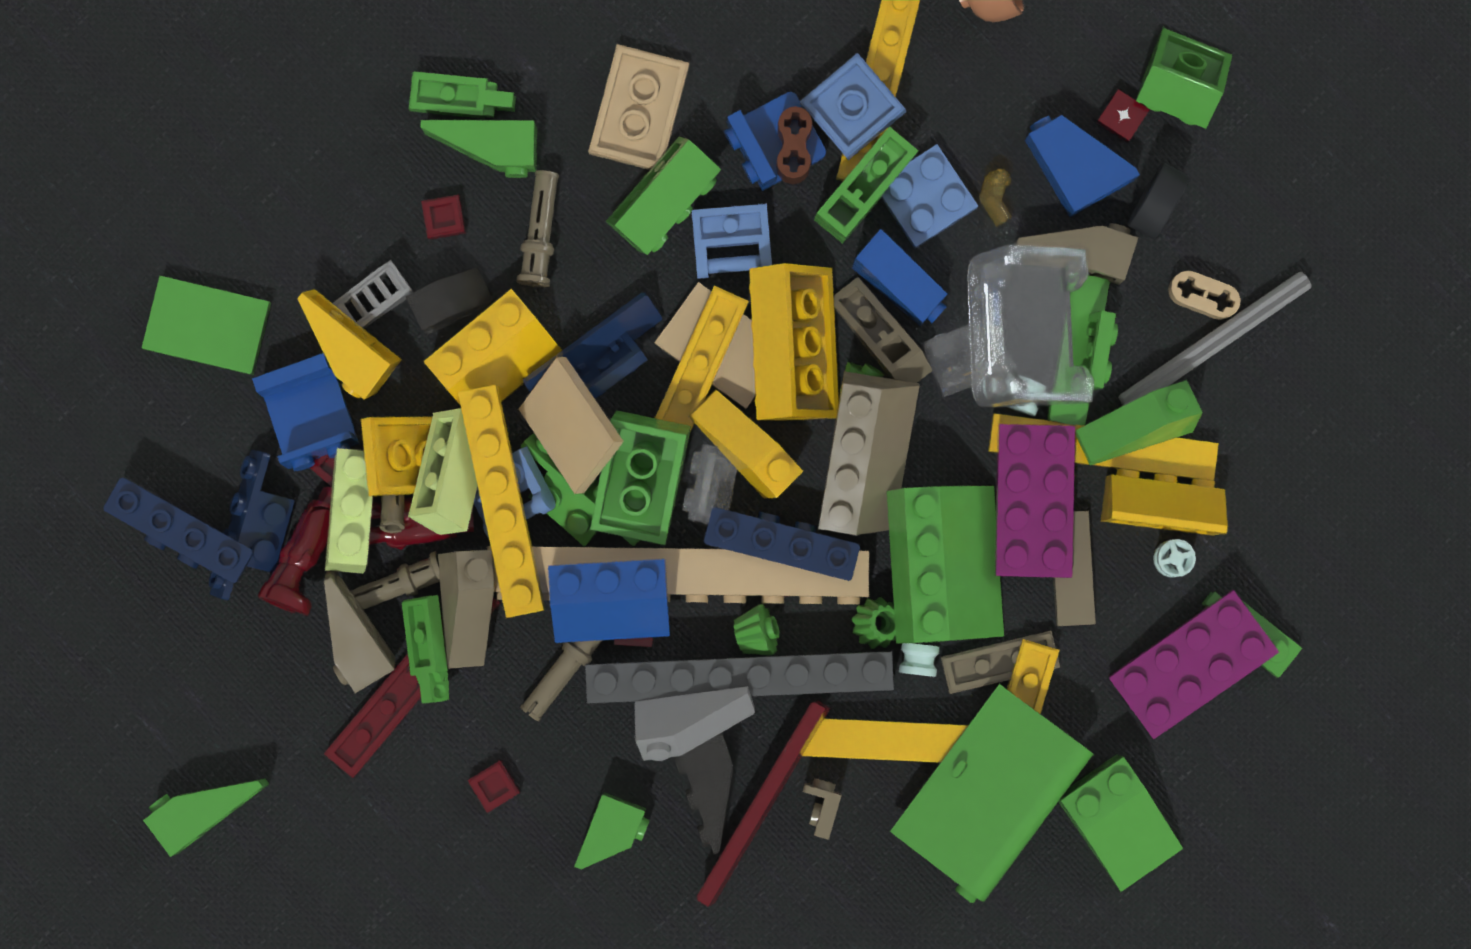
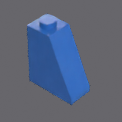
M1062 115L1054 120H1051L1050 116H1046L1030 126L1032 132L1025 139L1069 217L1132 183L1140 175L1137 168Z
M881 229L855 258L852 269L919 326L926 319L933 323L947 307L942 303L947 293Z

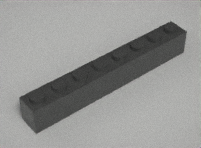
M891 651L585 665L587 703L642 701L748 686L751 696L894 690Z

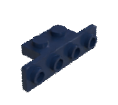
M642 292L525 377L523 383L531 392L556 357H566L595 399L648 360L634 340L662 320V316L646 293Z
M251 450L249 456L245 457L241 465L240 476L243 479L239 493H235L231 500L230 513L232 517L228 529L224 530L223 533L254 551L247 565L248 567L273 573L277 565L295 500L260 491L270 454ZM211 571L209 577L210 595L228 601L234 583Z
M126 478L119 479L103 507L105 512L146 534L144 540L163 551L168 546L179 553L177 559L195 569L200 564L232 583L238 582L254 554L251 548Z
M714 507L711 511L704 538L706 545L850 581L853 578L860 545L857 543L816 533L817 526L795 521L794 527L779 524L781 517L764 512H759L756 518Z

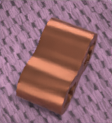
M796 106L784 110L778 121V136L782 141L783 148L778 154L776 169L780 179L789 184H798L804 181L809 175L811 165L806 142L810 138L812 118L805 109ZM793 119L799 120V126L802 127L799 129V134L796 135L791 134V128L784 127L790 126ZM790 157H797V162L804 164L798 166L797 172H790L789 165H784L789 163Z

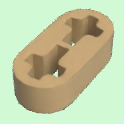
M1183 271L1176 275L1169 283L1168 291L1173 302L1208 317L1219 320L1227 319L1235 314L1240 307V296L1235 288L1197 272ZM1187 279L1191 280V287L1202 292L1201 296L1191 293L1186 298L1182 297V289L1177 287L1178 283L1183 284ZM1225 293L1227 294L1226 301L1231 303V307H1225L1222 311H1218V303L1207 299V295L1218 297Z

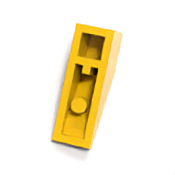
M315 289L301 293L298 301L334 375L343 382L342 387L350 395L356 398L362 397L364 400L376 395L402 359Z
M714 390L689 415L691 420L764 499L777 498L803 472L774 439L719 391Z

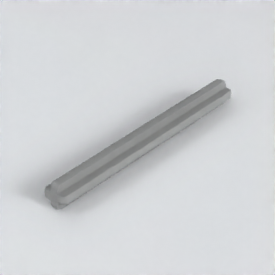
M1303 272L1296 273L1119 395L1121 404L1124 406L1154 390L1171 385L1308 291L1312 285Z

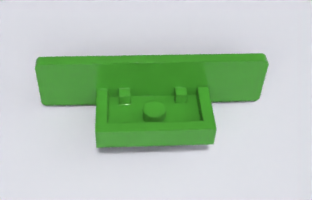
M1081 273L1072 275L1048 412L1049 421L1075 426L1076 424L1085 425L1091 390L1104 388V383H1107L1110 378L1112 363L1108 361L1110 347L1115 344L1117 339L1118 325L1115 324L1116 313L1105 311L1110 284L1108 279Z
M533 433L522 443L521 448L527 446L533 459L548 471L543 478L555 499L556 506L547 514L585 547L598 532L590 530L599 481L595 479L585 493L574 494L535 433ZM531 493L528 498L532 500L533 494ZM622 536L626 541H628L633 546H635L640 541L638 539Z

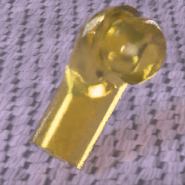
M1005 169L990 171L984 178L980 193V202L996 227L1012 218V215L1002 201L1005 188L1011 184V176Z

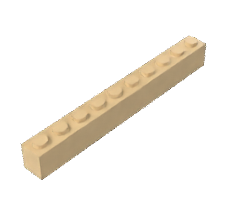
M532 547L543 600L549 601L548 566L655 559L666 560L668 602H670V595H686V602L708 603V595H724L723 603H746V596H762L761 603L783 604L784 596H799V604H822V597H837V604H860V597H869V551H859L853 578L850 581L726 549ZM492 554L494 592H496V600H502Z

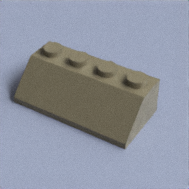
M844 371L818 529L853 535L889 530L887 491L901 489L919 383Z

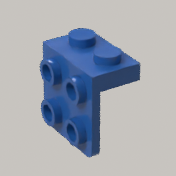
M787 92L745 115L739 110L727 117L728 129L724 130V133L733 150H741L746 162L742 163V167L752 184L758 182L762 191L782 181L776 169L778 154L783 148L782 141L778 136L779 117L789 107L803 108L797 95L793 92ZM796 119L791 120L790 126H784L791 128V134L794 135L799 134V129L802 128L799 126V120ZM813 125L810 138L806 142L811 165L822 160L826 155L825 147ZM793 156L790 157L789 163L784 165H789L790 172H797L798 166L804 164H799L797 157Z

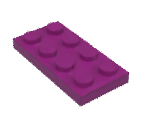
M998 425L995 576L1072 578L1075 426Z
M1232 589L1109 675V679L1151 737L1155 739L1277 655L1279 650L1236 591Z

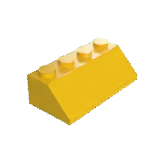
M787 263L750 268L749 290L751 294V329L753 332V367L755 373L757 420L785 421L836 418L839 396L832 268Z

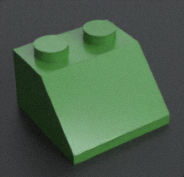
M1163 28L1143 76L1136 102L1144 104L1150 110L1162 111L1175 116L1186 124L1198 125L1206 129L1224 93L1232 54Z

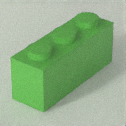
M678 137L606 222L637 251L646 255L651 251L656 252L668 239L666 233L675 223L680 224L689 216L693 209L691 204L700 194L702 196L707 194L717 182L715 176L721 169L689 139Z

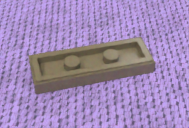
M1077 511L1073 515L1072 578H1053L1056 626L1096 624L1089 511Z
M1052 631L941 656L949 694L1010 680L1022 639L1056 649ZM1058 657L1054 669L1060 668Z

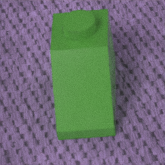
M604 792L574 867L584 869L631 848L634 839L642 841L650 821L643 817L646 808Z

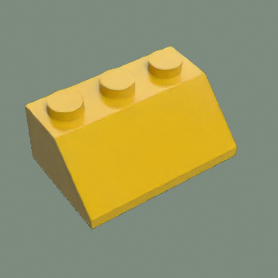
M510 289L423 362L459 404L458 392L491 385H498L500 399L503 402L524 384L523 379L561 352L562 349L516 293Z
M1117 469L1116 475L1106 476L1101 514L1102 522L1211 536L1227 533L1225 489L1214 488L1215 481L1192 479L1191 485L1177 483V476L1155 474L1154 480L1139 478V471Z

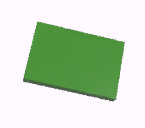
M159 276L142 349L254 376L271 302Z

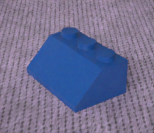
M665 559L548 566L550 607L555 643L670 636Z

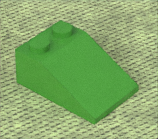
M616 411L610 422L624 442L601 471L590 530L665 545L691 426Z
M1116 754L1070 786L1058 801L1120 892L1183 849L1148 791L1126 759L1121 755Z

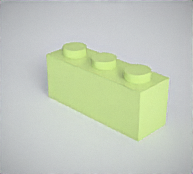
M459 408L433 413L408 517L438 535L465 532L468 529L478 484L462 410Z
M337 448L325 563V570L364 574L367 566L373 496L368 494L365 455L362 450Z

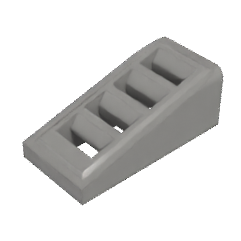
M389 260L332 304L356 322L345 306L352 302L362 316L356 323L364 329L415 293L392 260ZM386 277L390 278L398 290L393 295L382 281ZM375 285L386 299L381 304L370 290ZM363 293L374 308L369 313L358 299Z

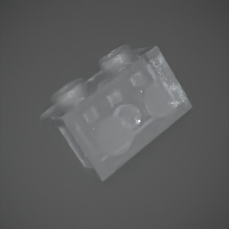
M993 316L982 320H975L959 329L936 335L934 338L923 343L927 361L933 370L932 374L943 397L1014 371L1013 362L1002 342L997 322Z
M703 444L701 452L694 451L690 473L697 476L694 489H686L682 511L689 512V521L708 524L714 507L729 511L737 469L718 449V446Z

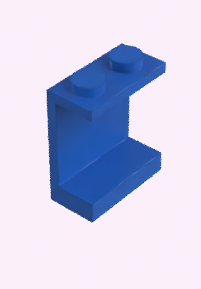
M324 353L252 378L256 392L265 399L282 455L277 457L279 463L288 469L293 468V471L304 470L314 466V460L322 456L328 455L329 458H335L337 448L350 449V447L359 444L339 380L334 375Z

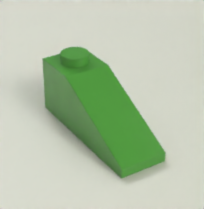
M421 120V129L425 135L499 172H505L506 177L525 178L528 177V172L537 171V126L534 120Z
M889 126L816 213L814 221L843 244L919 150Z
M1186 380L1154 390L1077 429L1075 435L1091 466L1192 433L1203 412Z
M263 778L185 793L173 798L166 794L149 807L152 814L143 821L169 856L172 857L191 845L268 786L269 783Z

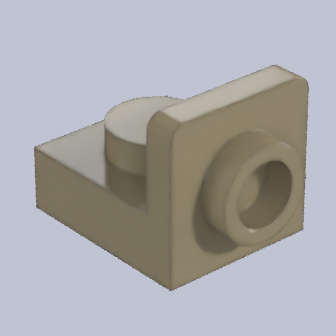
M814 778L813 784L804 783L803 792L824 799L822 804H814L809 825L815 826L814 836L829 840L842 795L834 791L836 784Z

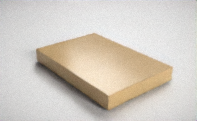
M617 44L589 147V154L650 170L668 149L690 66L689 62Z
M698 282L655 341V345L679 362L711 294L708 288ZM743 314L712 386L744 409H747L756 394L753 367L752 320Z
M556 357L519 408V411L574 494L585 493L624 442L566 357Z

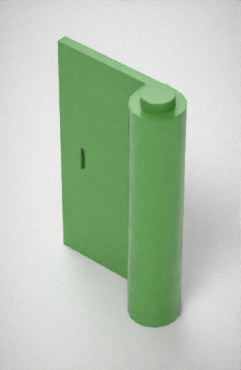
M999 684L890 832L958 883L955 891L969 902L974 903L977 898L984 902L1090 760L1093 753Z

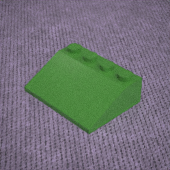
M994 486L916 487L887 491L896 643L1003 637L1000 576H995L996 506Z

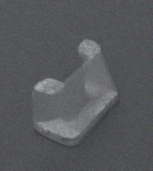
M1005 245L978 254L972 258L967 274L973 397L979 406L1068 405L1093 402L1094 380L1086 367L1074 366L1070 302V292L1081 288L1088 277L1086 249Z

